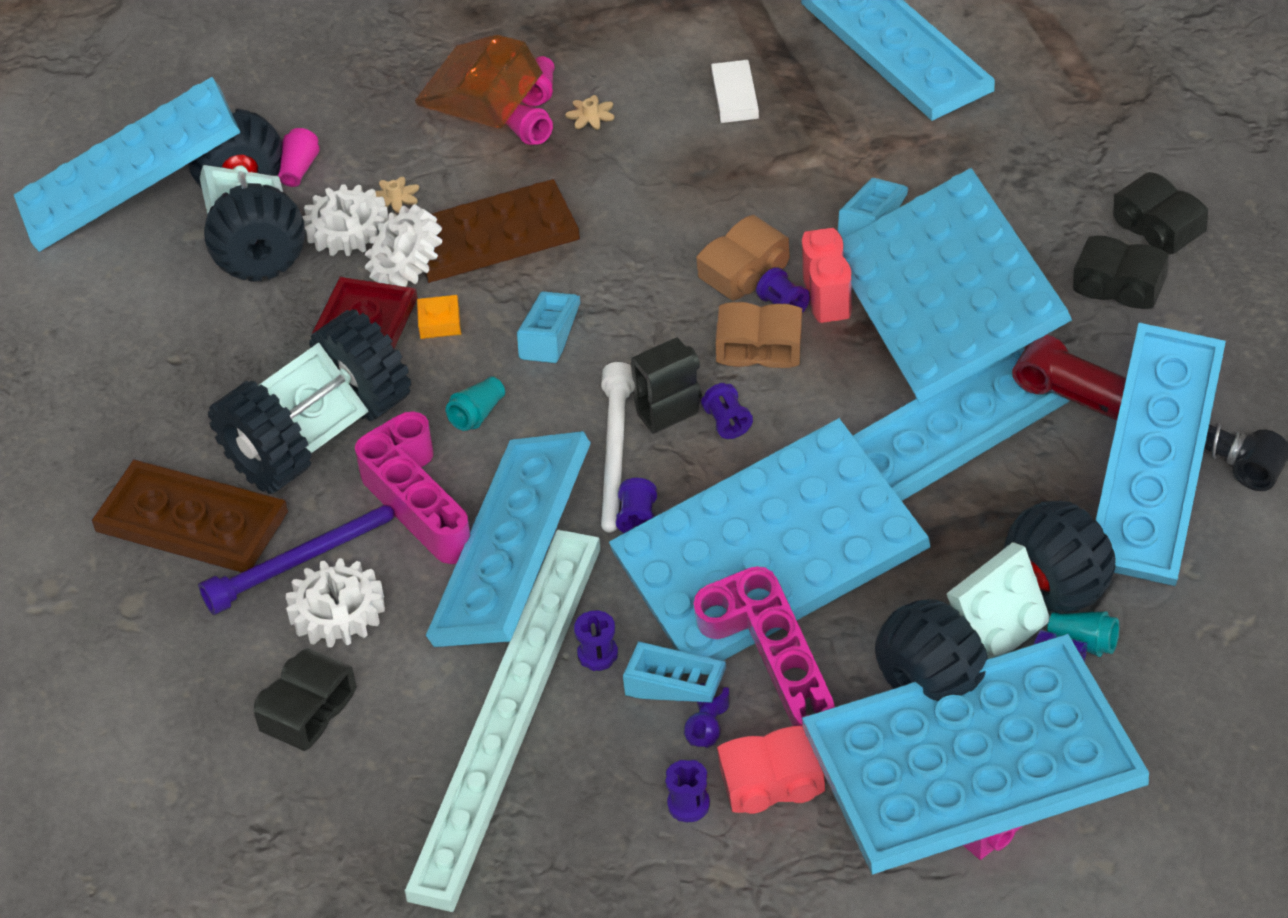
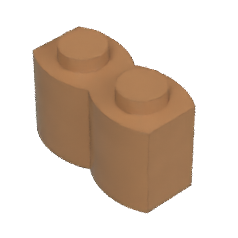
M755 215L745 217L735 224L726 236L713 240L696 257L698 278L730 300H738L745 294L748 295L754 292L758 281L768 270L776 267L785 268L790 258L789 237Z
M731 302L719 305L716 332V362L734 367L751 366L757 363L772 368H791L800 365L802 308L789 304H770L759 307L745 302Z

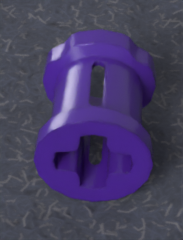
M779 267L768 270L758 281L756 287V294L761 300L765 302L770 301L772 304L794 305L802 308V313L810 301L809 291L803 286L793 284L788 280L787 273Z
M716 384L709 388L701 399V406L707 414H711L714 417L716 430L722 438L734 439L740 437L751 427L753 416L747 408L740 405L738 392L732 384ZM720 396L724 398L725 403L722 404L719 399ZM732 418L735 423L734 426L730 424L729 419Z
M630 478L623 481L618 488V497L622 504L621 511L616 515V526L621 532L626 533L655 517L652 513V504L657 499V487L654 483L644 478Z
M599 610L588 611L579 616L574 624V633L580 642L577 648L580 664L592 671H602L610 668L618 658V647L615 641L612 640L615 634V622L612 616ZM592 623L595 624L596 635L593 636L591 631ZM597 646L601 647V658L597 657Z
M679 760L671 764L666 771V788L670 792L667 799L668 811L673 818L687 823L702 819L710 808L709 794L705 790L708 778L707 770L703 764L696 760Z

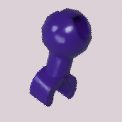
M724 687L721 695L713 698L712 702H697L699 712L690 716L684 725V736L691 746L709 748L718 741L721 728L716 717L729 708L728 687Z

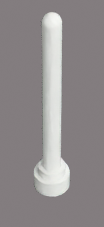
M613 362L606 365L602 370L601 387L607 397H609L601 518L602 529L608 533L617 530L616 515L620 510L618 488L621 484L625 404L626 398L629 397L635 388L631 365L623 362Z

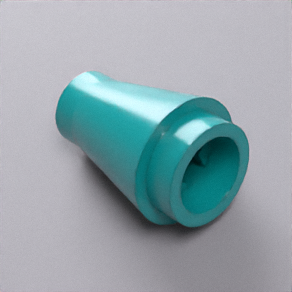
M490 376L480 383L452 394L445 408L448 420L461 431L479 428L498 401L505 396L504 385L496 377Z
M1107 611L1063 614L1053 612L1049 618L1047 631L1055 633L1057 637L1068 634L1071 639L1087 642V652L1101 657L1103 653H1114L1118 643L1120 624L1119 619L1109 616Z

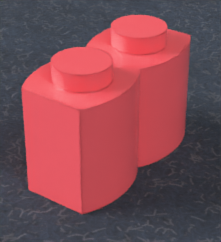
M834 228L805 231L802 237L803 281L810 292L812 314L820 323L849 319L852 312L851 268L844 258L842 237Z
M803 726L782 728L764 737H741L725 742L717 747L719 767L732 812L760 813L777 802L805 803L825 792L824 773Z

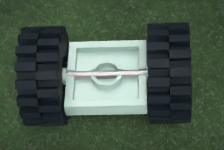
M353 309L351 311H344L311 335L312 339L309 340L311 348L259 385H257L256 381L252 380L250 382H243L209 407L208 417L212 420L209 424L211 430L217 433L215 439L218 445L224 447L225 451L223 453L228 460L231 458L235 463L234 468L240 474L243 472L250 484L256 483L258 490L262 492L266 490L268 494L276 493L311 466L309 459L312 458L311 453L359 418H366L368 421L376 420L410 394L411 390L408 387L411 386V379L406 376L409 373L407 365L402 364L400 361L402 358L398 349L394 350L390 344L393 341L388 334L384 336L380 332L381 327L376 322L370 323L369 316L364 313L359 315L358 311Z

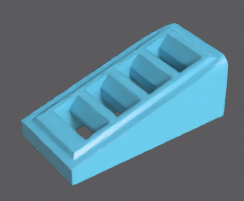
M871 178L839 210L838 233L842 239L898 209L907 196L908 187Z
M543 291L539 294L517 331L518 353L522 360L556 363L559 360L580 305V296Z
M638 641L623 674L625 696L654 700L712 702L725 672L726 661ZM666 673H672L671 678L664 676ZM683 674H690L687 682L681 680ZM700 674L709 675L705 686L696 684Z

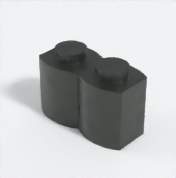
M1147 172L1114 195L1113 217L1122 228L1128 229L1135 234L1143 235L1151 246L1157 247L1168 254H1174L1207 231L1208 208L1192 194L1178 191L1171 182L1161 175Z
M1090 236L1074 267L1073 290L1091 299H1114L1132 308H1153L1167 277L1169 254L1150 245H1127L1118 239L1108 236Z
M678 337L640 353L631 359V372L635 384L634 403L638 417L652 434L692 417L699 411V399L702 398V392L697 382V370L700 369V362L694 349L691 346L686 347Z
M308 647L301 650L295 657L287 660L281 672V679L275 681L268 688L263 689L257 696L253 711L258 730L302 751L309 749L323 734L330 719L338 715L352 698L357 688L352 666Z

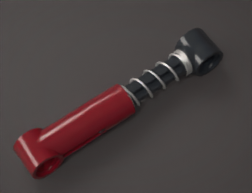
M1047 334L1027 345L1012 369V376L1022 389L1033 394L1054 393L1117 421L1126 377L1070 354L1060 340ZM1220 423L1215 427L1209 424L1204 449L1211 451L1214 459L1221 456L1225 457L1227 464L1233 467L1236 479L1245 487L1255 491L1271 489L1288 460V442L1283 436L1267 429L1254 431L1252 434L1249 433L1248 436L1244 435V433L1239 434V431L1233 435L1221 430Z

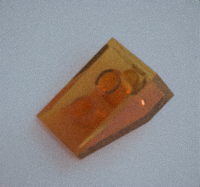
M496 34L457 45L415 99V102L421 107L501 129L543 72L524 41Z

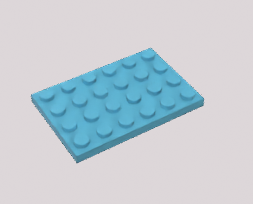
M972 168L952 177L936 188L916 197L909 203L842 239L844 258L851 268V287L920 404L1072 321L1066 306Z
M840 418L609 541L613 554L674 648L678 651L722 661L755 644L749 629L721 639H711L700 632L697 627L693 603L695 595L706 585L751 567H765L772 571L778 579L796 620H799L930 548L927 534ZM757 588L750 591L747 596L752 600H763L770 593L765 589ZM717 605L711 606L704 614L711 618H717L724 615L727 609ZM782 628L770 629L765 636L767 637Z
M1068 634L987 659L983 669L980 671H986L983 680L972 692L969 691L961 696L949 695L939 701L932 700L925 696L923 688L914 682L802 718L803 729L872 875L1149 785V771Z

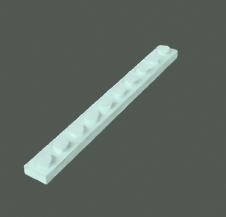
M563 530L556 531L405 889L407 902L450 912L454 911L600 552L599 537Z

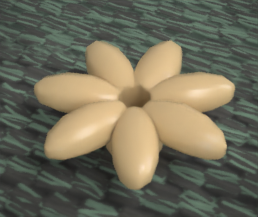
M596 95L584 101L574 100L573 105L576 110L567 112L565 116L568 119L576 120V129L585 127L589 122L594 130L600 129V121L608 122L614 120V115L608 112L612 109L613 102H604L598 105L599 101Z
M404 177L389 182L381 180L379 185L382 191H375L376 197L384 198L385 207L392 206L394 212L399 213L402 203L406 205L417 204V198L412 195L418 192L419 185L405 186L406 180Z

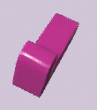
M413 411L402 413L358 439L355 444V453L361 481L383 505L392 507L394 516L439 561L447 564H456L465 543L470 537L468 515L422 469L434 456L429 422L426 416Z
M751 567L708 584L698 591L693 604L697 627L700 632L708 638L721 639L749 629L792 726H803L802 718L809 716L806 715L805 699L809 697L815 714L835 708L828 687L778 579L772 571L765 567ZM757 588L765 589L770 593L763 600H752L747 596L750 591ZM717 605L727 609L724 615L717 618H711L704 614L711 606ZM773 628H782L788 632L785 638L777 641L770 640L765 636L767 631ZM791 668H801L807 673L799 681H790L783 676Z

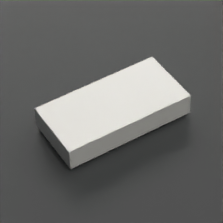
M749 60L711 64L712 79L721 123L759 119L758 104Z

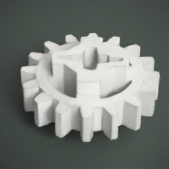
M343 184L338 191H333L330 188L325 189V197L313 196L314 205H305V216H302L307 242L315 243L317 251L328 247L331 256H334L338 250H344L346 256H350L352 250L357 248L361 252H365V244L371 243L369 241L370 237L378 236L380 233L378 230L379 223L384 224L388 221L389 215L387 207H385L384 198L376 197L374 189L363 193L361 185H357L353 190H347L346 185Z
M413 205L411 209L402 206L398 216L391 212L388 221L384 224L379 223L378 230L380 233L378 236L370 237L369 241L374 245L372 249L365 252V256L371 259L365 265V269L371 272L369 277L378 283L404 287L407 286L408 280L416 284L419 274L422 272L428 273V261L438 257L433 252L434 247L442 244V239L436 236L442 230V227L436 223L437 218L417 205Z
M341 558L337 560L335 567H329L325 561H321L319 571L314 572L309 568L304 569L305 580L293 579L291 583L294 592L286 593L288 604L286 609L290 624L295 625L296 634L299 637L308 633L310 644L313 645L321 638L326 639L327 647H333L336 639L342 638L346 645H350L351 635L357 633L363 638L368 636L366 625L378 626L380 623L378 613L385 612L381 581H376L372 569L363 572L361 562L358 561L353 563L350 568L345 567L344 560Z

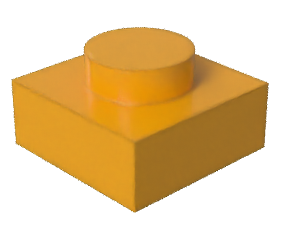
M458 295L417 299L420 339L461 335Z

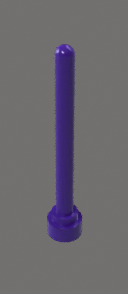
M383 505L230 579L226 576L221 578L213 576L198 584L201 597L211 614L216 615L231 608V602L237 600V594L390 522L394 518V510L388 505Z

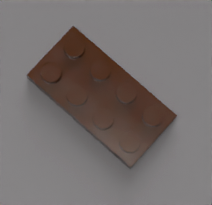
M554 179L431 213L437 218L436 223L442 227V230L436 235L442 239V244L434 247L433 252L438 257L428 261L429 271L428 273H423L427 282L431 283L580 240L579 228Z
M133 459L93 517L92 523L95 532L242 573L254 567L288 513L286 500Z

